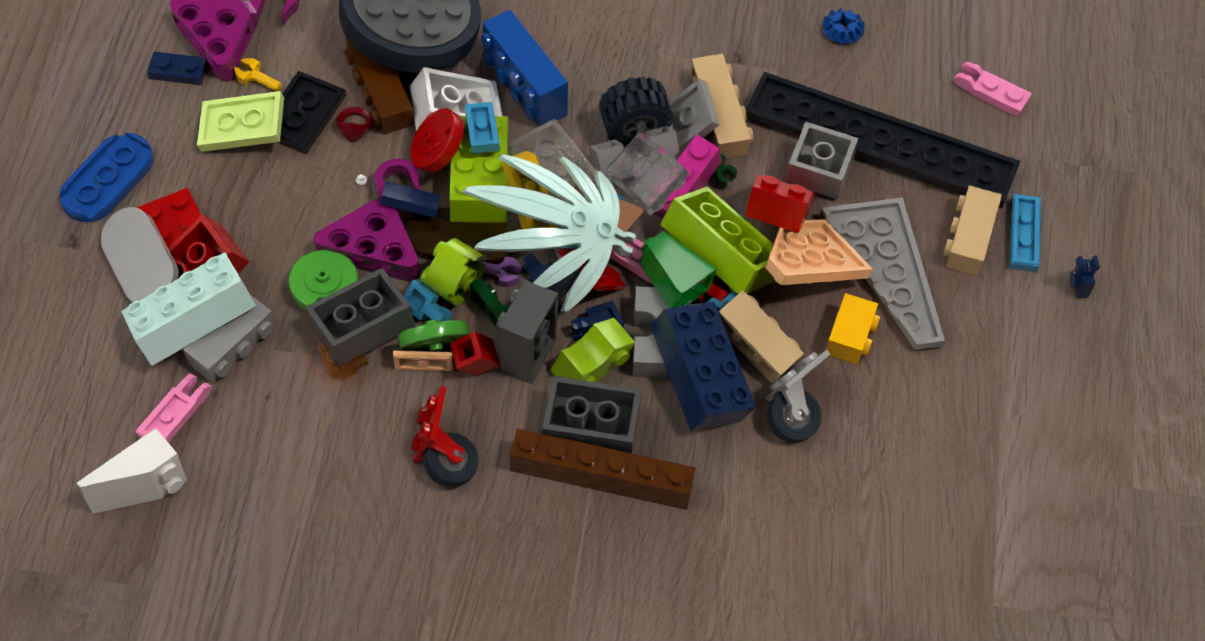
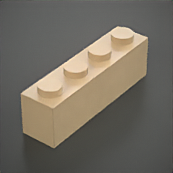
M723 54L693 58L690 71L692 83L698 79L706 81L720 124L709 133L711 143L720 148V153L726 159L748 155L750 144L754 141L751 127L747 128L746 111L745 107L740 106L738 101V86L736 84L733 85L731 80L733 77L731 65L726 64Z

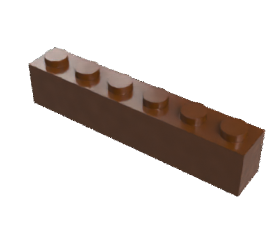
M518 428L509 455L510 471L684 510L688 509L696 467Z

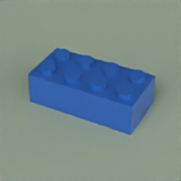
M509 9L482 22L483 34L481 35L484 49L482 58L488 67L492 66L495 70L499 82L502 85L506 84L509 88L513 100L523 106L527 118L531 122L534 121L542 129L567 116L568 81L514 13Z

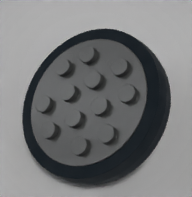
M339 0V21L349 42L367 58L391 69L419 73L423 67L442 70L453 66L465 58L473 48L479 34L481 7L479 0Z

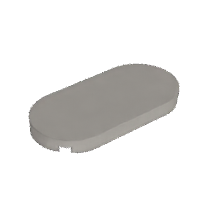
M127 207L115 212L107 220L101 233V246L122 289L132 302L140 301L154 293L157 288L166 286L175 281V279H178L177 264L156 224L147 213L135 207Z

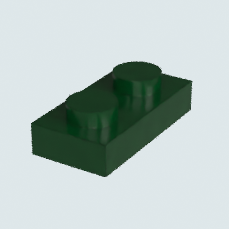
M479 277L470 283L471 298L496 328L499 316L502 312L507 313L509 306L506 304L502 305L498 300L495 289L490 284L486 285Z

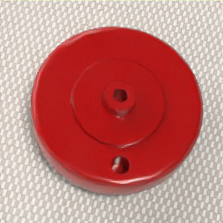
M442 108L434 111L422 122L411 145V161L416 168L425 173H434L444 168L452 160L459 149L464 133V124L460 115L448 108Z

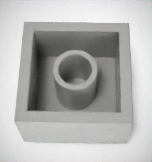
M805 122L788 165L785 183L791 185L798 184L805 187L806 190L838 199L854 158L858 138Z

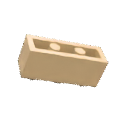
M969 186L966 196L960 195L956 211L961 213L959 218H953L949 232L954 234L953 240H947L943 255L948 256L946 268L979 276L1002 194Z
M743 290L719 311L729 340L771 384L779 379L804 354L800 350L799 344L793 338L788 337L780 329L778 322L759 307L757 300L747 295Z

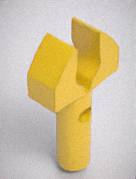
M254 58L240 60L242 67L250 71L244 72L234 67L238 82L244 86L251 81H256L275 92L280 91L282 88L281 82L259 71L261 69L260 61Z

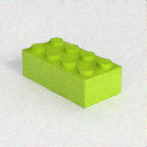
M461 116L464 124L463 138L459 149L451 160L450 222L507 223L506 209L463 193V190L470 186H507V179L499 157L503 154L508 155V116H495L500 151L472 154L466 116Z
M704 187L673 199L660 225L673 238L716 267L715 275L719 276L729 285L732 291L739 294L743 290L748 294L774 282V277L765 268L773 243L709 187Z

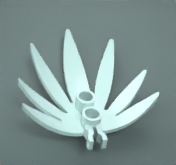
M503 154L499 157V160L520 171L564 201L537 191L509 186L466 187L463 193L508 211L558 226V228H530L512 231L483 240L474 249L476 251L517 252L554 249L577 244L579 246L578 249L556 261L533 282L548 288L569 276L583 263L588 261L567 294L561 309V314H565L583 299L596 284L608 263L612 250L623 258L632 254L633 248L627 247L625 243L629 244L635 240L636 234L623 232L617 227L620 215L618 196L613 185L602 172L597 171L594 174L597 184L596 188L591 179L577 165L565 157L559 159L585 196L584 198L570 184L549 170L532 162Z

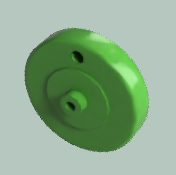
M317 250L302 256L295 262L289 273L288 284L292 299L300 308L306 311L305 307L359 279L354 263L346 255L328 250Z
M430 320L426 321L425 325L402 331L398 335V340L402 350L430 349V351H439L443 349V346L450 345L451 342L470 334L468 323L463 320L442 322Z

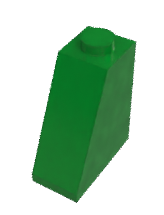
M664 231L654 238L650 237L645 241L642 246L643 254L640 265L669 308L688 306L710 290L717 270L716 267Z

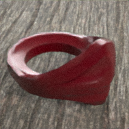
M360 107L346 108L340 112L336 119L337 128L350 142H355L363 137L371 129L373 123L371 114L366 109ZM351 115H358L365 119V124L344 123V121Z

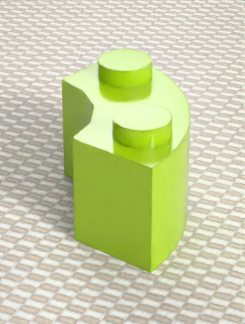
M615 318L593 324L579 341L560 352L550 371L557 377L598 383L613 368L624 364L629 359L630 354L628 352L636 342Z

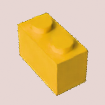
M845 293L828 340L826 350L830 352L829 356L856 365L859 364L862 355L868 356L872 344V339H869L868 335L870 331L876 332L880 316L875 315L878 303Z

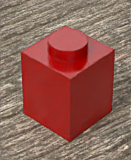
M474 331L450 343L455 364L459 371L476 377L500 366L494 341L490 337Z

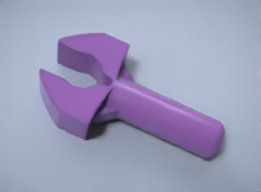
M505 256L504 262L498 265L482 262L486 265L484 274L496 276L499 279V286L508 288L519 283L518 275L506 273L508 271L522 273L521 265L514 258Z

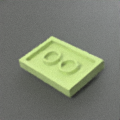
M281 91L202 101L197 141L200 151L280 142L284 96Z

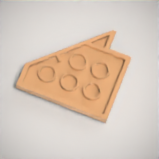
M825 219L805 220L799 233L779 227L765 266L776 282L786 286L790 284L867 279L873 271V268Z

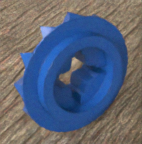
M840 7L838 11L831 10L828 16L824 17L822 27L825 35L830 40L841 44H850L862 37L865 22L861 20L860 14H853L852 9L843 11ZM841 21L845 22V24L848 25L846 31L845 28H843V25L840 24Z

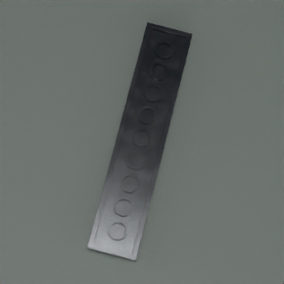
M767 72L763 73L745 110L746 118L799 137L805 122L856 137L858 142L854 154L855 157L965 196L969 186L1002 194L999 208L1002 209L1020 161Z

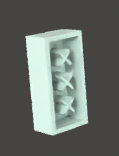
M224 252L219 256L210 258L198 268L185 272L180 278L170 284L157 288L154 293L140 301L131 303L121 312L135 342L153 366L256 307V304Z

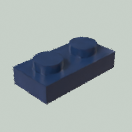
M153 52L147 71L148 78L202 86L208 66L207 59L204 57Z

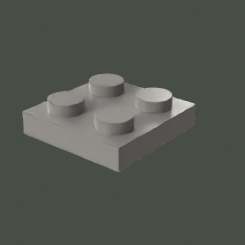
M696 80L669 101L673 114L670 127L676 131L680 155L685 151L696 134L703 138L720 125L706 81Z

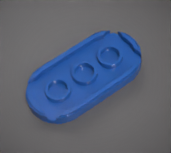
M125 133L122 136L116 134L104 140L62 185L60 201L64 212L70 218L80 222L97 221L110 214L151 169L154 158L149 142L144 137L135 133Z

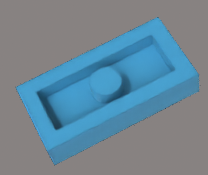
M493 103L465 104L471 154L500 151Z

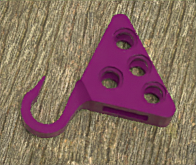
M172 0L170 2V9L176 27L198 54L207 59L208 66L221 81L228 82L235 76L234 67L238 68L240 65V60L243 58L251 37L258 26L266 0H251L249 2L241 0ZM300 0L286 1L282 13L283 25L298 10Z
M391 159L382 163L374 175L378 199L372 200L316 232L313 237L316 251L328 250L347 255L354 263L356 269L373 273L383 268L388 276L407 282L418 279L420 276L418 257L396 208L380 204L385 185L384 182L392 174L400 173L408 176L411 180L412 188L420 190L419 172L413 163L405 159ZM360 259L372 261L373 263L365 264ZM388 266L400 268V270L393 271Z

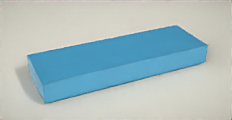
M1012 195L1009 269L1037 272L1040 267L1041 197Z

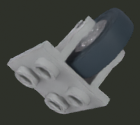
M828 350L819 355L814 351L790 369L791 371L781 376L769 386L772 392L764 397L768 402L771 401L767 410V421L772 432L778 438L786 442L797 443L807 440L818 430L821 423V409L816 399L803 389L801 378L830 355Z

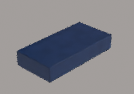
M385 181L380 204L435 218L440 195Z

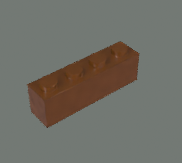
M345 38L347 49L343 50L344 58L347 65H352L354 68L352 74L356 85H361L363 88L361 94L365 105H370L372 108L370 114L374 125L380 126L383 135L413 126V108L395 69L388 68L367 58Z

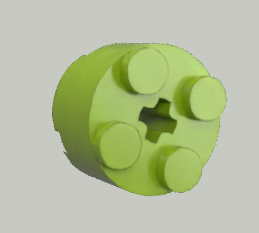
M453 238L447 243L443 241L438 243L433 251L435 258L431 265L423 271L420 280L436 294L458 306L466 300L462 297L467 290L471 292L470 283L479 277L482 278L486 268L482 260H487V258L459 239Z

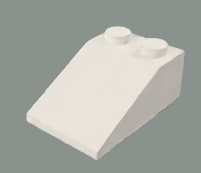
M423 67L410 85L416 130H418L422 122L429 115L442 108H448L460 116H465V104L492 102L495 116H502L496 81Z
M155 428L78 481L77 485L90 511L94 514L162 499L168 494L177 492L183 486V483L187 481L178 454Z

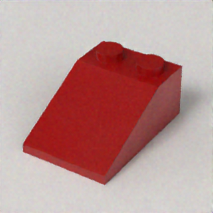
M759 175L752 186L745 216L799 233L818 193L806 190L805 187L798 184L790 185L781 182L773 176Z
M201 214L168 247L178 267V278L185 272L198 268L210 258L219 256L224 252L237 273L250 262L224 227L204 214Z

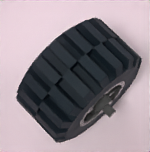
M638 77L620 81L615 86L608 88V92L603 93L602 99L599 100V109L608 138L610 140L616 139L626 146L643 143L642 135L647 130L664 126L670 127L672 124L673 114L665 88L660 81H655L654 78L645 79V77Z

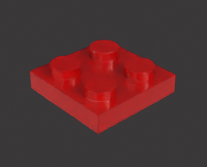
M188 188L137 207L153 219L167 247L201 215Z

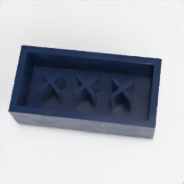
M715 302L664 309L650 324L690 431L741 422L756 408Z

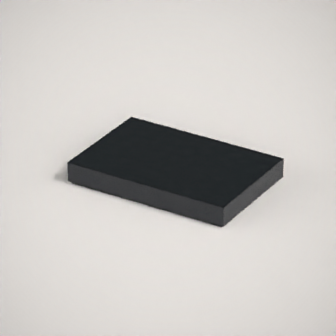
M298 71L282 93L284 96L280 142L277 143L307 154L346 97V89Z

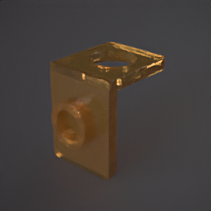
M320 341L315 342L325 370L331 379L340 376L342 378L352 376L357 372V369L369 364L366 357L361 355L340 367L336 363L331 365L323 344Z

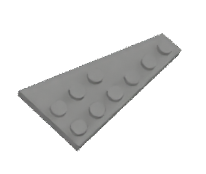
M903 198L821 208L820 215L873 268L870 277L866 281L915 350L942 347L945 338Z

